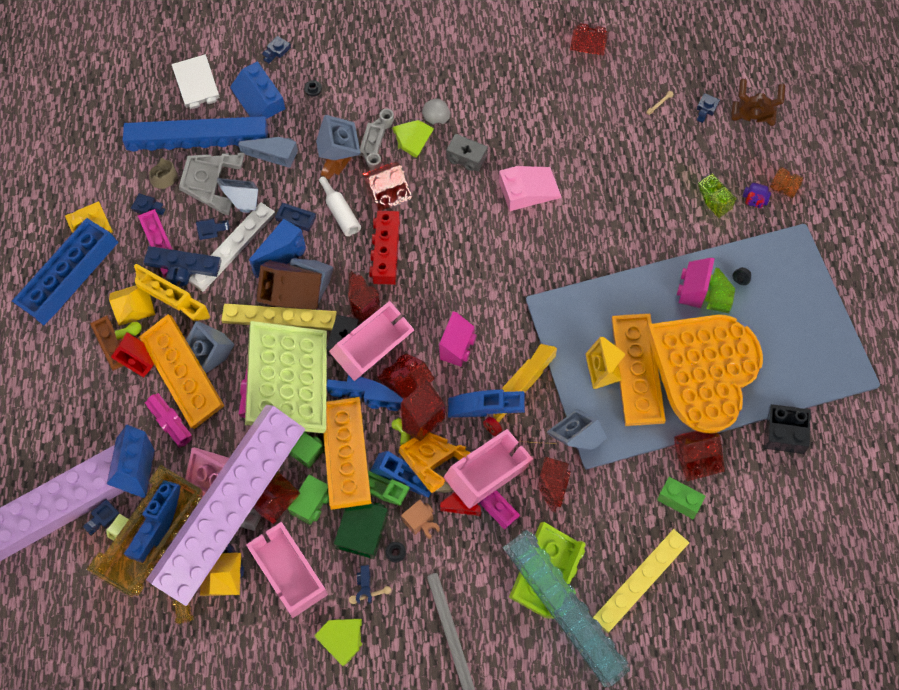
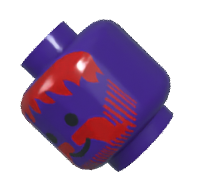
M753 182L749 187H745L742 197L745 198L747 205L762 208L764 205L767 206L771 192H769L767 186Z

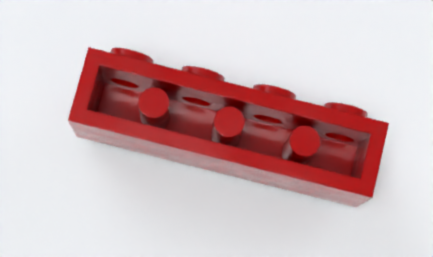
M377 211V218L373 219V229H376V234H372V245H375V248L371 250L373 266H370L369 277L373 278V284L396 285L400 213L399 211Z

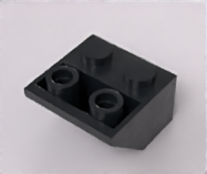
M771 404L765 426L764 449L804 454L810 445L811 409Z

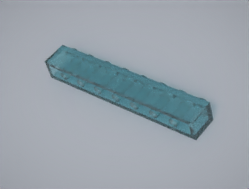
M525 530L502 548L603 686H613L630 671L626 658L616 651L614 642L602 632L600 623L590 616L586 604L582 601L580 602L576 597L575 589L565 582L562 578L563 573L558 567H554L550 561L549 554L537 544L536 536Z

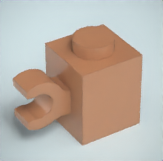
M421 500L417 501L401 515L402 521L414 535L422 530L425 536L431 539L432 536L428 532L429 529L433 528L437 532L440 531L439 526L431 522L433 521V509L428 503L423 504Z

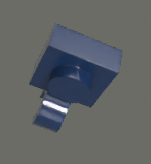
M276 36L262 53L265 56L263 61L269 64L276 56L281 58L291 48V44Z
M704 93L696 109L700 111L696 121L703 123L707 114L713 116L720 99Z
M140 193L131 207L132 211L140 214L155 209L156 213L162 216L166 210L162 208L163 204L157 202L155 198Z
M214 218L196 221L199 240L218 237L217 231L229 230L230 227L228 220L215 223Z
M106 499L91 512L94 518L83 527L92 536L101 525L106 529L120 513Z
M366 565L361 566V572H357V585H361V591L356 595L357 604H360L362 596L368 597V604L372 603L370 567Z

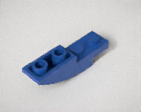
M349 375L347 382L327 380V391L334 397H342V395L350 396V398L360 397V399L363 397L365 405L372 409H378L379 407H386L391 411L404 409L403 398L376 381L364 377H359L354 381Z
M503 389L487 390L448 398V418L486 417L487 414L525 413L524 391L504 392Z
M163 480L142 513L146 519L125 551V556L143 563L153 547L159 549L169 530L177 508L181 487L179 484Z

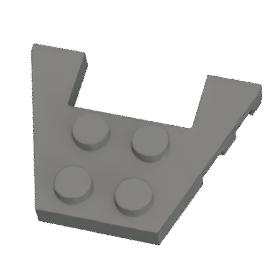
M226 153L222 154V156H211V154L187 156L179 190L213 209L229 215L232 206L231 200L227 197L215 195L218 185L217 178H220L223 166L241 170L245 153H238V155Z

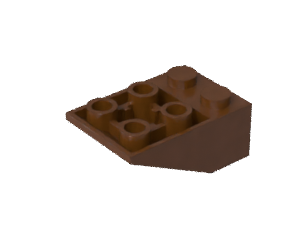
M269 260L260 265L256 301L272 306L317 310L322 274Z

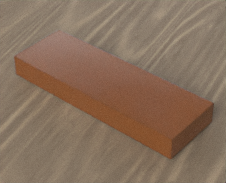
M108 315L90 323L112 371L123 367L124 365L111 358L120 340L116 338L115 329Z

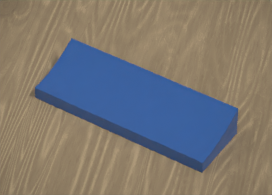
M86 218L12 302L44 326L119 242L109 231Z

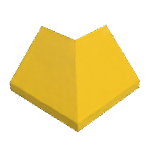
M136 285L110 293L109 302L119 326L156 315L150 294L139 289Z
M599 337L585 353L593 389L622 380L618 364L625 356L624 352L605 337Z
M241 553L221 554L200 585V596L240 595Z

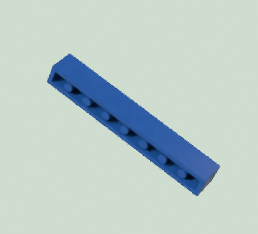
M266 116L124 123L123 143L126 150L130 151L142 149L154 151L163 148L167 150L174 148L190 149L192 147L208 148L210 146L226 147L227 145L239 146L240 141L268 138Z

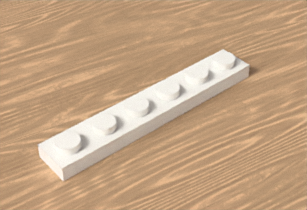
M261 202L256 207V211L253 210L212 253L211 256L221 257L222 260L218 276L276 215L275 211ZM193 274L189 282L204 292L217 277Z

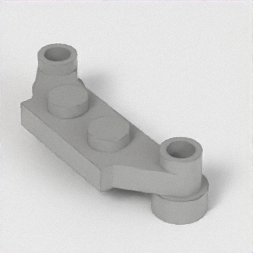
M383 109L380 112L379 119L367 124L362 140L361 154L359 155L364 157L372 172L380 170L381 157L378 154L385 130L393 125L394 113L390 109Z

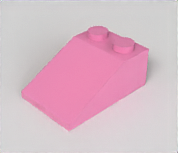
M516 166L499 171V183L509 211L561 198L550 167Z
M192 448L184 486L204 496L229 458L198 448Z

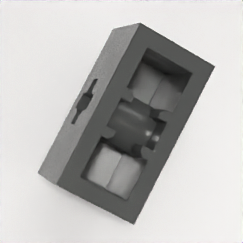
M456 133L446 149V159L449 162L460 164L470 171L475 170L479 172L488 156V146Z

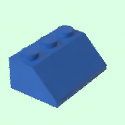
M258 61L243 68L230 86V89L249 117L266 116V119L286 109L282 95Z
M126 425L116 438L107 479V485L145 498L147 495L155 451L145 431L130 425Z

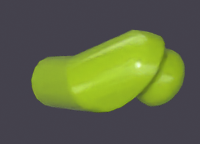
M131 322L126 328L115 330L117 340L122 339L126 332L136 336L142 331V326L139 322Z
M397 418L393 420L392 428L401 433L400 445H403L411 438V428L404 419Z

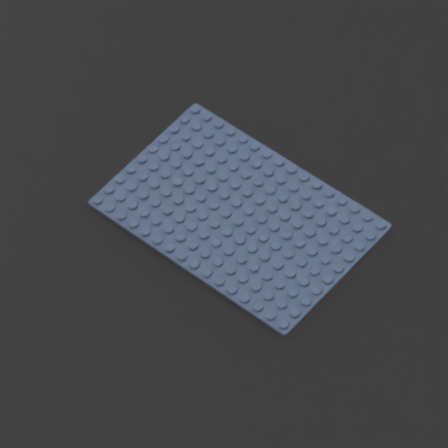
M806 224L527 296L526 298L540 343L557 348L556 357L548 366L566 417L578 409L598 419L607 437L600 446L592 450L577 448L585 469L595 468L716 434L696 431L678 418L670 405L664 384L661 381L660 372L659 378L666 420L665 424L625 426L619 381L593 389L585 355L599 337H605L615 345L612 316L650 314L651 322L654 324L711 315H728L736 318L737 322L744 327L748 326L752 330L762 349V368L752 383L741 388L743 405L736 418L737 420L720 432L767 420L771 404L806 409L874 390L880 386V382ZM715 258L708 291L701 308L678 303L680 298L677 295L679 284L683 285L684 281L680 279L683 268L687 269L688 263L691 261ZM744 267L751 272V281L748 285H740L734 281L732 275L736 269Z

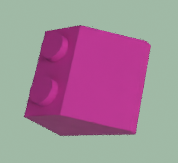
M715 258L691 261L688 263L687 269L683 268L680 279L684 281L683 285L679 284L677 295L680 296L678 303L701 308L708 291Z
M454 311L439 343L440 360L461 367L463 361L467 362L470 355L468 349L470 345H474L477 335L475 334V327Z

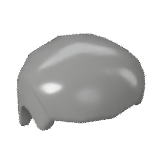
M440 99L429 100L424 104L422 110L424 119L432 125L435 123L444 124L450 119V110L446 102Z

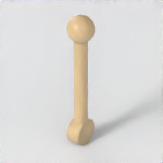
M668 91L667 95L652 108H649L646 113L648 115L652 114L664 101L673 97V92Z
M386 586L382 590L372 592L371 596L383 593L390 594L392 591L391 587ZM356 596L349 598L351 604L357 603ZM362 596L360 600L366 599L368 597Z

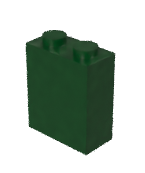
M380 503L345 508L334 541L335 549L374 560L389 515L388 508H385L386 506Z

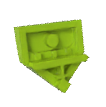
M420 120L404 123L392 128L398 141V149L401 148L416 158L434 128Z
M362 619L329 620L314 635L342 666H345L359 651V647L362 646L360 633Z

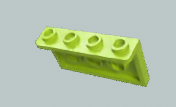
M541 522L509 598L548 619L558 616L562 610L561 604L570 590V582L577 573L579 560L585 553L586 543L576 541L551 525Z

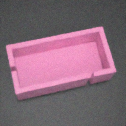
M390 301L329 351L354 381L414 331L404 317L395 325L392 324L401 313Z
M506 429L467 455L466 458L453 464L443 478L470 509L522 473L533 458L522 445L512 457L510 456L519 442Z
M280 522L266 531L270 542L267 543L263 535H260L246 544L289 614L294 618L328 594L283 523Z

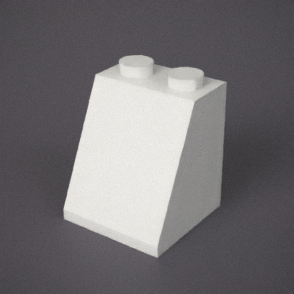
M206 54L172 64L186 108L195 109L200 107L201 103L207 102V104H212L220 98Z

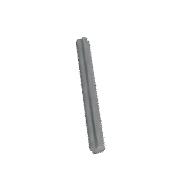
M437 573L430 574L427 577L462 689L475 690Z

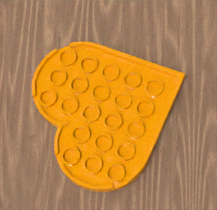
M711 315L648 324L645 327L670 405L678 418L690 428L703 433H717L731 426L737 420L739 411L742 410L743 396L741 388L749 385L757 378L763 364L762 349L752 330L748 326L744 327L737 322L736 318L728 315Z

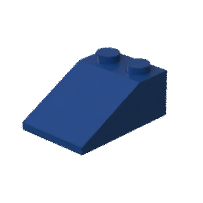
M283 219L250 257L249 262L254 276L259 278L260 265L269 260L288 264L291 262V259L302 256L306 250L302 230Z

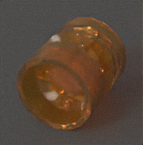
M780 167L770 188L775 191L783 190L785 196L793 199L804 177L796 173L790 175L787 169Z

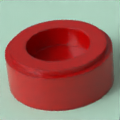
M488 417L483 421L484 427L493 436H497L502 432L501 425L493 417Z

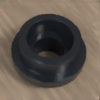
M311 80L305 84L304 90L307 95L315 97L322 91V86L318 81Z
M741 267L736 269L732 276L736 283L748 285L752 275L747 268Z
M400 542L390 543L385 551L386 557L393 563L401 562L406 556L404 545ZM395 549L400 551L397 556L392 554V551Z

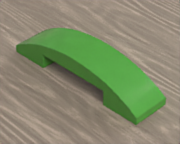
M368 471L371 496L400 506L410 487L393 479L390 481Z

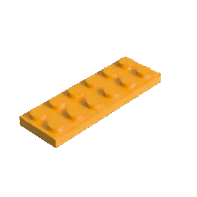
M166 315L139 336L190 428H197L224 407L222 400L171 315Z
M651 315L612 316L614 344L625 353V356L618 364L622 378L619 383L625 426L665 424L658 365L645 328L648 324H652Z
M360 397L326 402L324 445L330 508L333 510L372 504Z

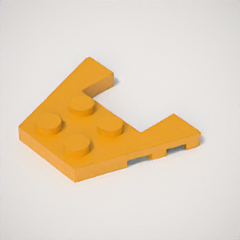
M423 431L401 445L398 453L427 489L433 493L442 487L445 479L433 470L452 457L461 460L464 457L466 458L471 452L466 451L465 446L460 444L454 446L447 443L448 440L428 431Z

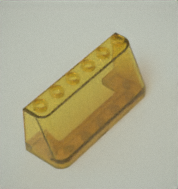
M162 465L158 467L149 480L152 487L146 497L141 501L106 553L98 552L87 568L94 577L130 598L141 593L144 581L203 497L202 489ZM163 480L179 484L181 486L173 520L168 532L157 548L153 547L143 563L125 556V551L146 519L142 513Z

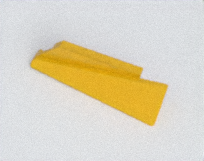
M134 265L136 271L135 284L139 289L176 310H181L193 321L210 318L206 306L191 298L190 293L140 265Z
M540 344L531 360L528 359L502 388L504 392L524 391L526 393L543 374L544 369L556 357L557 348ZM507 413L493 414V418L500 422Z

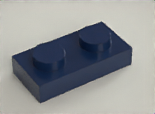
M282 202L275 219L278 222L285 219L298 228L309 232L316 219V213Z

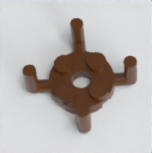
M741 79L738 94L741 100L740 102L734 101L732 103L731 119L737 121L743 118L750 122L751 119H754L758 123L766 122L770 126H774L776 124V106L784 103L786 86L784 84L778 85L777 99L774 100L766 97L764 93H757L755 96L749 97L746 95L747 80Z

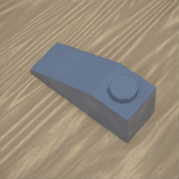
M264 138L240 141L238 144L240 152L245 153V155L289 168L298 152L296 141L290 138Z

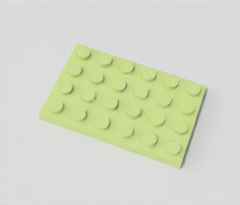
M255 321L250 322L245 425L252 426L264 407L272 405L304 427L305 431L325 433L327 331Z

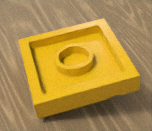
M99 201L65 215L72 233L86 218L113 233Z

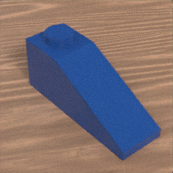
M389 451L378 453L370 470L371 472L390 481L392 479L409 486L410 491L429 498L431 492L406 461Z

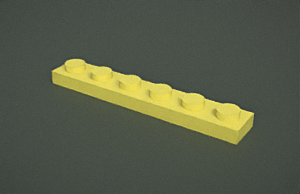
M224 304L221 321L226 324L250 325L251 321L332 331L337 312Z
M673 529L592 619L609 633L687 547L689 542Z

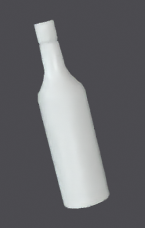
M321 177L319 182L327 195L326 204L345 236H351L359 232L361 225L340 192L334 191L327 179Z

